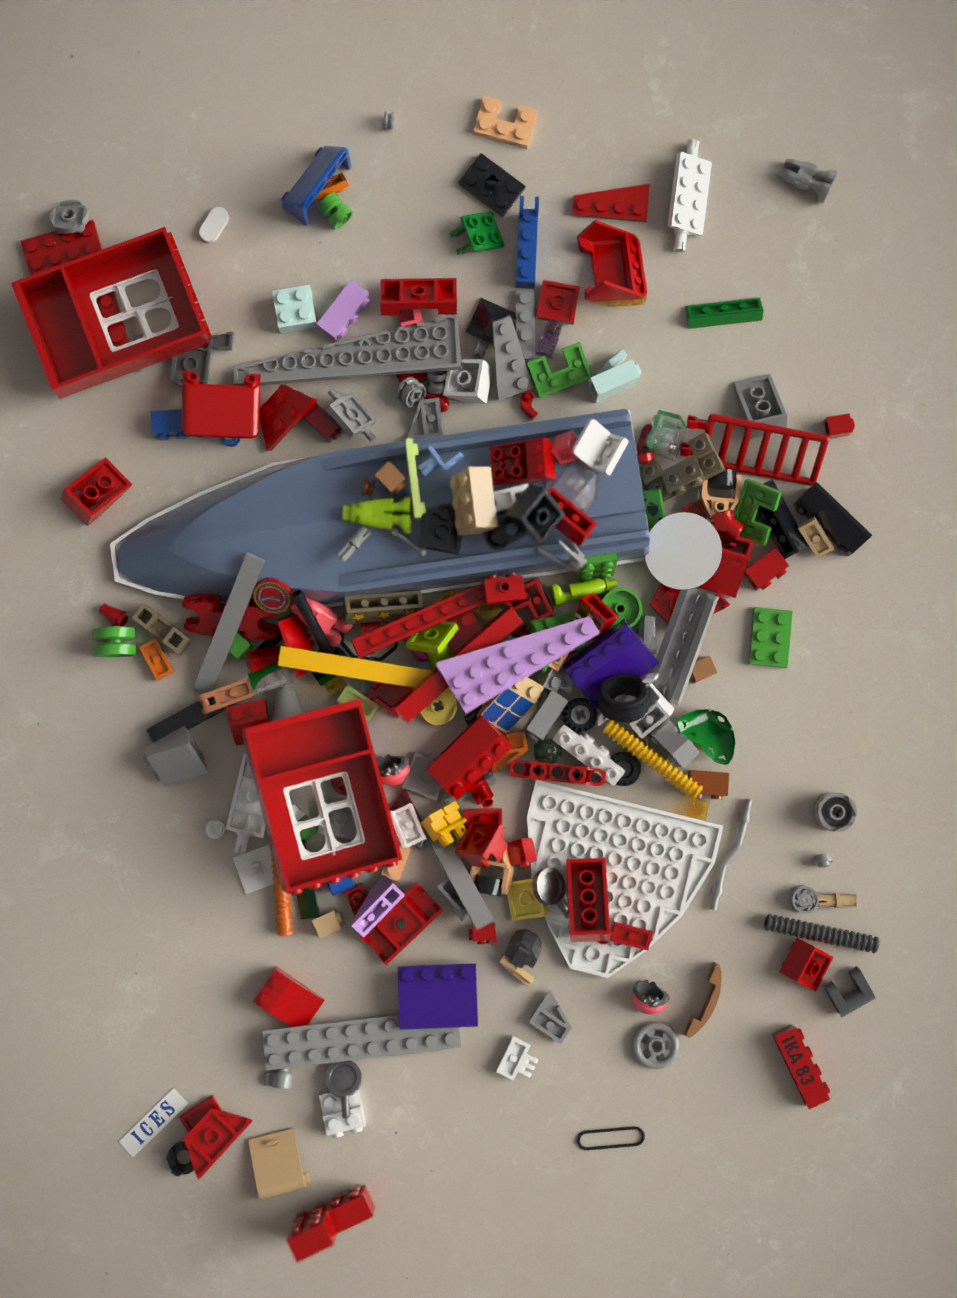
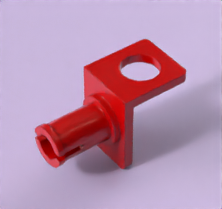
M482 776L469 788V791L477 805L481 804L483 808H489L493 804L492 797L494 794L484 776Z

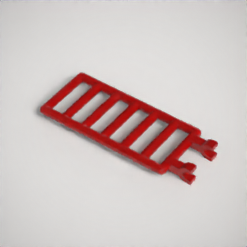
M710 414L708 420L688 415L686 428L705 430L704 433H707L710 439L715 422L726 424L718 453L725 469L812 486L817 482L830 440L827 435L718 414ZM739 426L744 427L745 430L736 463L724 462L733 427ZM752 430L764 431L754 467L743 465ZM771 433L783 435L773 471L761 469ZM790 437L801 438L792 473H781ZM809 440L821 442L810 478L799 476ZM681 442V456L694 455L689 443Z

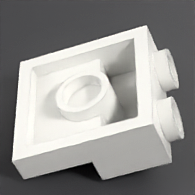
M359 1090L352 1096H349L350 1118H342L340 1097H336L330 1092L319 1094L327 1136L332 1135V1138L343 1136L344 1131L351 1130V1133H357L363 1130L362 1127L366 1126Z

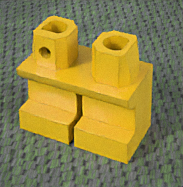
M456 801L429 815L421 822L432 841L439 840L444 848L455 841L450 832H453L457 840L461 839L466 832L464 823L467 820L460 816L457 810L459 806Z

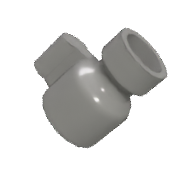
M290 1068L264 1073L263 1086L291 1088L293 1076L289 1071Z

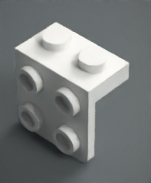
M589 419L574 445L572 453L592 470L610 476L629 441L625 437L611 434L596 420Z

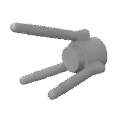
M566 536L565 538L574 549V552L561 540H558V544L570 555L567 559L569 563L540 548L537 549V552L566 567L570 572L572 570L578 572L587 562L584 558L585 555Z

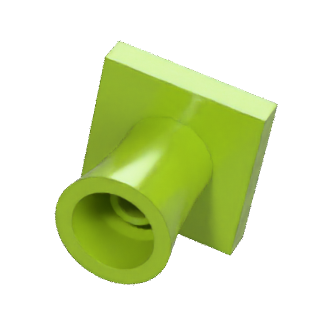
M444 621L414 634L406 642L407 649L427 652L430 668L434 670L437 668L436 663L446 660L453 654L447 644L459 629L458 625L455 622Z

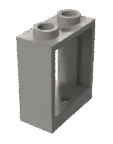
M552 690L525 729L528 732L527 736L534 741L538 739L543 740L568 703V700Z

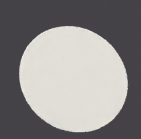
M688 512L674 513L657 522L649 532L650 550L649 554L645 555V560L652 575L662 584L674 589H692L707 582L716 572L722 556L721 540L714 526L705 518Z

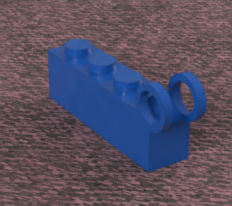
M520 196L515 288L534 289L539 196H535L534 209H523L524 196Z
M182 409L151 411L152 435L155 438L157 437L158 440H167L172 436H176L178 439L188 438L182 432ZM233 438L232 440L220 439L226 446L234 447L240 442L241 438Z

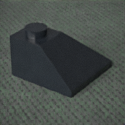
M481 298L466 333L493 344L492 321L509 315L513 320L515 312Z

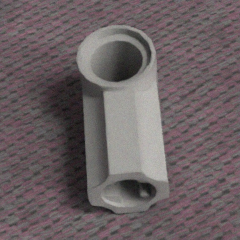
M641 616L638 621V636L651 653L655 654L657 645L655 637L656 617Z

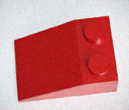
M105 457L63 490L60 499L88 526L114 504L132 484Z
M277 967L252 1002L286 1024L299 1026L309 1024L325 999Z

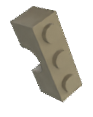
M145 603L132 616L133 620L158 637L165 645L179 655L192 642L191 638Z

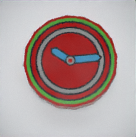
M265 578L260 580L254 588V602L260 609L271 614L285 612L292 602L291 589L286 583L278 581L279 579Z

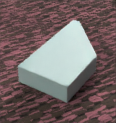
M620 350L595 375L618 366L626 359V352Z

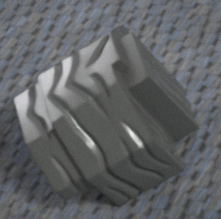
M516 930L508 943L505 953L513 957L511 963L517 967L523 968L524 965L533 968L541 952L542 942L538 934L530 930Z

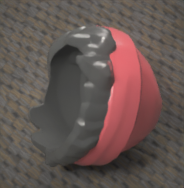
M389 754L385 758L379 757L377 764L382 783L392 787L402 784L410 772L409 758L406 756H391Z
M646 979L635 983L632 1000L639 1012L651 1015L662 1012L665 1009L670 997L654 981L649 983Z

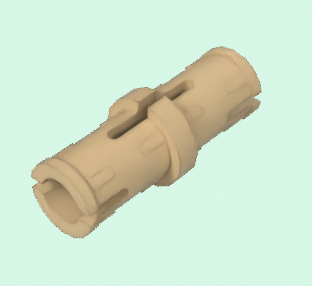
M834 893V895H818V907H857L858 902H855V900L858 901L856 894L840 895L839 893Z

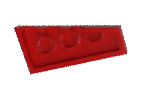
M650 184L574 195L572 216L647 222Z

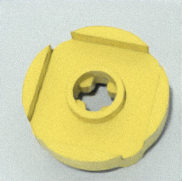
M443 692L420 713L430 724L445 725L457 713V700L453 693ZM442 701L444 709H439L438 712L435 711L433 703Z

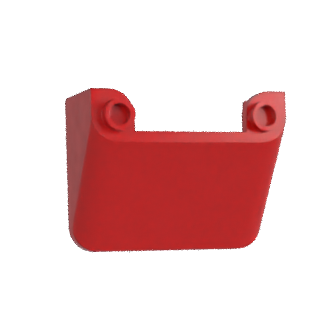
M594 220L577 235L579 250L584 254L589 253L591 256L594 286H588L584 290L586 300L591 302L642 299L647 295L640 241L634 234Z
M183 371L182 432L187 436L242 439L257 437L260 420L261 374L247 375L244 379V386L199 384L197 373Z

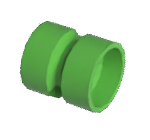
M335 192L328 194L317 207V210L325 218L328 217V222L335 229L347 223L353 214V211L346 204H342V200Z

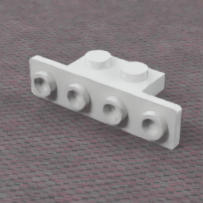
M563 725L554 736V742L587 767L599 768L605 771V780L612 786H615L625 773L623 768L611 760L610 750L603 745L599 746L594 742L595 739L587 733L584 735L582 732L578 735L569 727ZM594 771L595 773H597L599 776L602 777L601 773H599V772H597V771Z

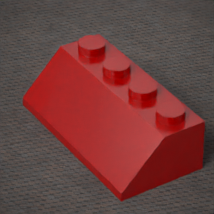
M480 714L426 767V770L444 790L458 800L513 746L505 734Z

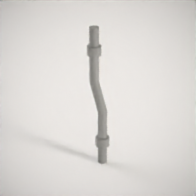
M745 799L743 812L740 813L738 820L740 824L735 844L720 863L716 883L711 891V894H713L709 908L711 910L717 911L720 896L723 895L724 891L722 887L727 866L743 845L747 824L751 820L750 812L753 800Z

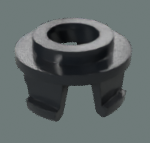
M185 1141L174 1144L166 1156L171 1173L178 1177L194 1171L191 1160L187 1164H181L177 1160V1154L181 1150L188 1151Z

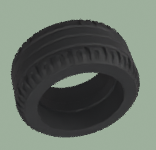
M617 674L607 678L600 685L598 692V704L601 713L608 719L620 723H629L641 719L647 713L650 706L649 687H646L647 683H643L641 678L631 674ZM617 695H630L637 699L621 702L612 698Z

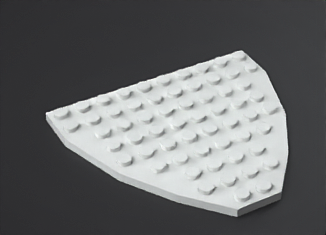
M535 780L527 813L528 838L533 840L537 857L536 862L530 863L531 877L533 878L540 869L552 867L562 874L566 886V859L606 858L610 929L612 931L614 922L617 921L651 930L653 934L650 948L683 916L714 866L723 825ZM566 887V889H565V895H564V897L562 898V900L564 901V903H565L566 906L568 907V904H567V887ZM557 904L547 905L549 914L545 916L547 925L570 969L609 978L647 951L610 941L607 944H599L596 941L570 942L568 919L565 918Z

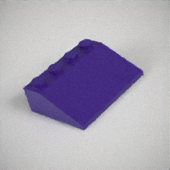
M623 619L563 664V668L574 684L599 709L598 692L603 681L617 674H631L640 678L659 664V662L628 622Z
M476 963L398 966L400 1030L478 1027Z

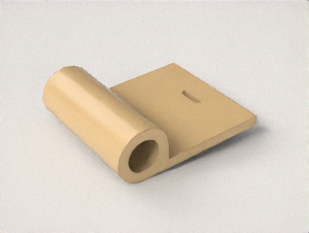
M294 1128L248 1140L260 1200L307 1188L310 1178L308 1172H304L301 1166Z

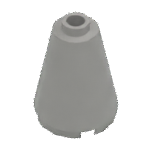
M290 686L280 687L275 694L273 721L303 714L295 689H291Z

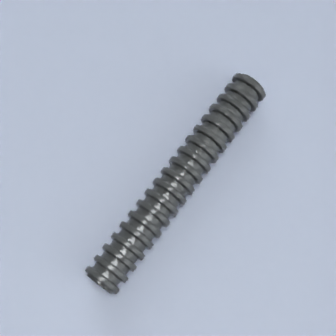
M768 913L764 922L766 931L771 929L772 932H775L776 930L777 933L783 932L785 935L787 933L790 936L794 934L795 937H806L808 940L812 938L813 941L818 939L819 942H830L832 945L836 943L837 946L854 947L855 950L859 948L861 951H864L865 949L866 952L871 951L874 954L879 948V938L877 936L873 938L872 935L867 936L864 933L862 935L859 932L855 934L854 931H843L840 928L837 930L835 927L831 929L830 926H819L817 923L813 925L812 922L807 924V921H795L793 918L790 920L788 917L784 919L783 916H772L770 913Z

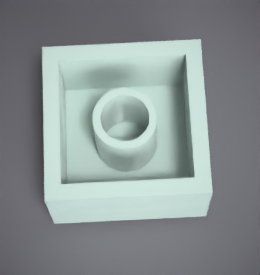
M310 285L272 291L278 328L281 334L318 328Z

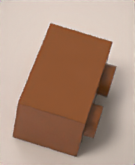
M688 770V778H692V781L694 783L697 782L698 786H703L696 798H703V794L711 795V799L722 800L723 796H728L729 773Z

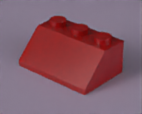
M296 614L278 619V625L286 647L312 651L311 645L314 642L311 633H306V625ZM293 668L296 678L311 672Z

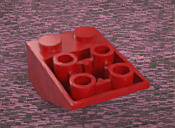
M542 437L489 446L492 485L528 484L556 480L554 454L551 451L553 441Z
M717 531L722 545L721 561L714 575L707 582L700 585L699 588L736 598L750 558L754 540L740 536L733 539L723 532Z

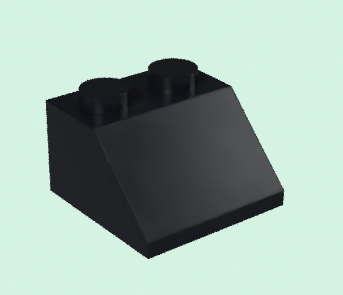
M529 484L506 515L519 530L538 544H542L565 513L545 488Z

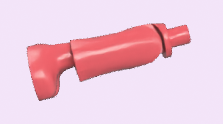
M306 597L331 646L338 647L342 637L331 627L334 626L341 633H347L353 624H345L344 616L338 617V613L333 609ZM292 599L290 608L293 609V613L296 614L299 617V619L307 626L298 607L295 603H293Z

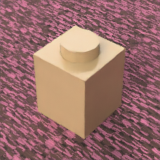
M335 909L312 920L319 938L341 929V924L344 923L340 912L336 913Z

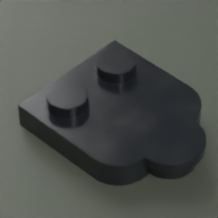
M440 504L437 509L427 512L423 522L419 548L459 555L462 535H458L455 527V510L450 504Z

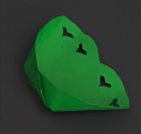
M703 709L687 713L678 719L680 732L690 741L699 744L714 762L723 765L730 763L734 755L735 736L734 731L731 730L732 726L725 715L719 711ZM718 716L722 717L725 721H719Z

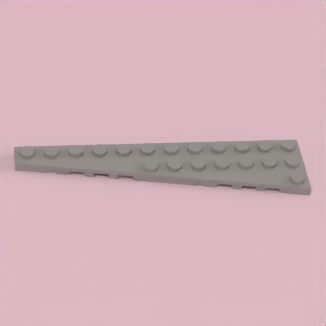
M458 313L435 318V320L425 323L422 321L408 327L402 326L391 331L384 330L375 334L322 345V347L316 349H305L303 352L295 354L293 352L288 353L283 357H272L263 361L234 366L233 382L234 385L244 386V379L249 374H261L260 385L460 370L461 355Z

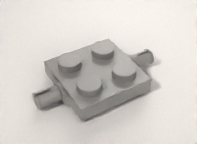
M335 388L330 389L328 394L334 399V402L326 408L327 412L350 438L357 434H364L369 442H371L376 437L369 430L376 423L373 416L353 393L347 396H340Z

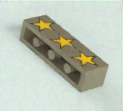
M421 590L346 596L342 606L345 624L398 620L424 608Z

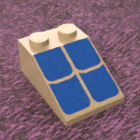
M527 677L485 702L477 717L481 714L496 728L508 733L536 704L544 687Z

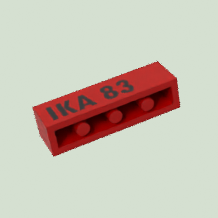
M791 1025L772 1034L805 1106L810 1110L830 1100L828 1095L830 1089L826 1082L822 1083L820 1075H822L821 1070L817 1064L812 1062L811 1057H813L809 1046L805 1047L802 1041L805 1037L801 1029Z

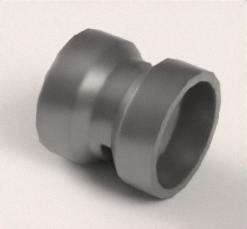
M444 371L427 372L426 378L428 383L426 384V391L432 394L444 393L445 385L443 381L445 380L446 373Z

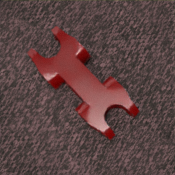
M203 593L185 596L182 601V607L197 612L200 617L186 618L184 629L200 635L214 636L226 604L220 603L219 596ZM250 598L238 630L242 631L243 638L249 640L276 638L279 633V627L265 622L262 617H273L277 614L263 611L254 602V598Z
M513 760L510 762L508 773L513 777L592 786L605 784L606 772L599 768L526 760ZM516 763H520L523 766L521 774H516L513 771V766ZM536 767H538L541 770L539 774H536L534 772V769ZM555 767L560 768L562 771L561 777L557 779L551 775V771ZM594 771L602 775L596 783L590 777ZM573 773H579V777H573Z

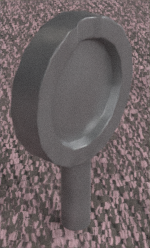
M552 867L540 869L533 877L532 883L536 899L544 905L557 904L565 918L568 919V907L562 900L566 889L562 874Z
M352 1061L334 1062L329 1065L325 1072V1084L331 1094L341 1098L342 1118H350L349 1096L355 1094L360 1088L362 1075L360 1068Z

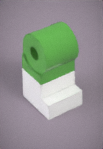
M296 803L292 805L297 822L310 819ZM316 826L300 831V836L307 841L318 829Z

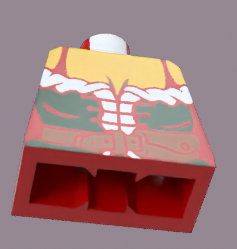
M591 593L580 599L574 621L590 616L600 632L599 635L590 639L594 640L602 636L619 616L594 593Z

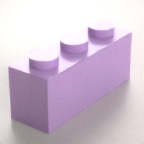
M350 280L318 321V329L335 342L339 338L343 339L348 331L347 327L350 324L353 325L359 317L358 313L360 310H364L369 305V292Z

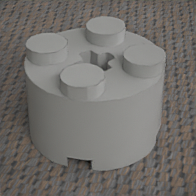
M832 792L818 798L814 803L813 814L816 822L823 829L841 832L853 825L857 815V808L854 801L847 795ZM833 808L838 809L836 815H832Z

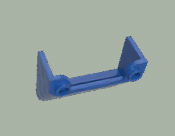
M337 146L320 147L315 154L314 160L292 189L283 195L281 199L283 209L307 226L309 220L306 210L339 166L342 164L347 169L352 167L349 150L345 147Z

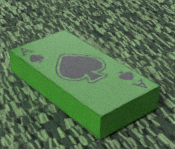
M661 488L643 490L645 513L649 528H653L657 522L665 517Z

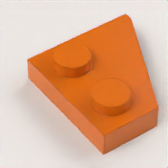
M526 731L505 734L513 747L492 766L493 773H497L529 750Z

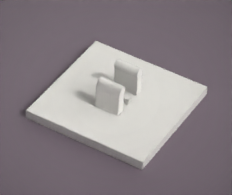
M270 845L233 858L246 894L274 883V880H272V877H274L272 871L274 870L271 868V865H273L271 859L273 857L270 855L272 853Z

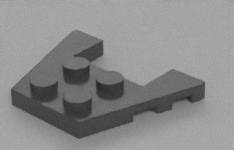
M227 332L222 335H212L208 337L210 344L172 357L170 382L182 387L183 371H193L199 376V384H207L212 349L232 351L234 333Z

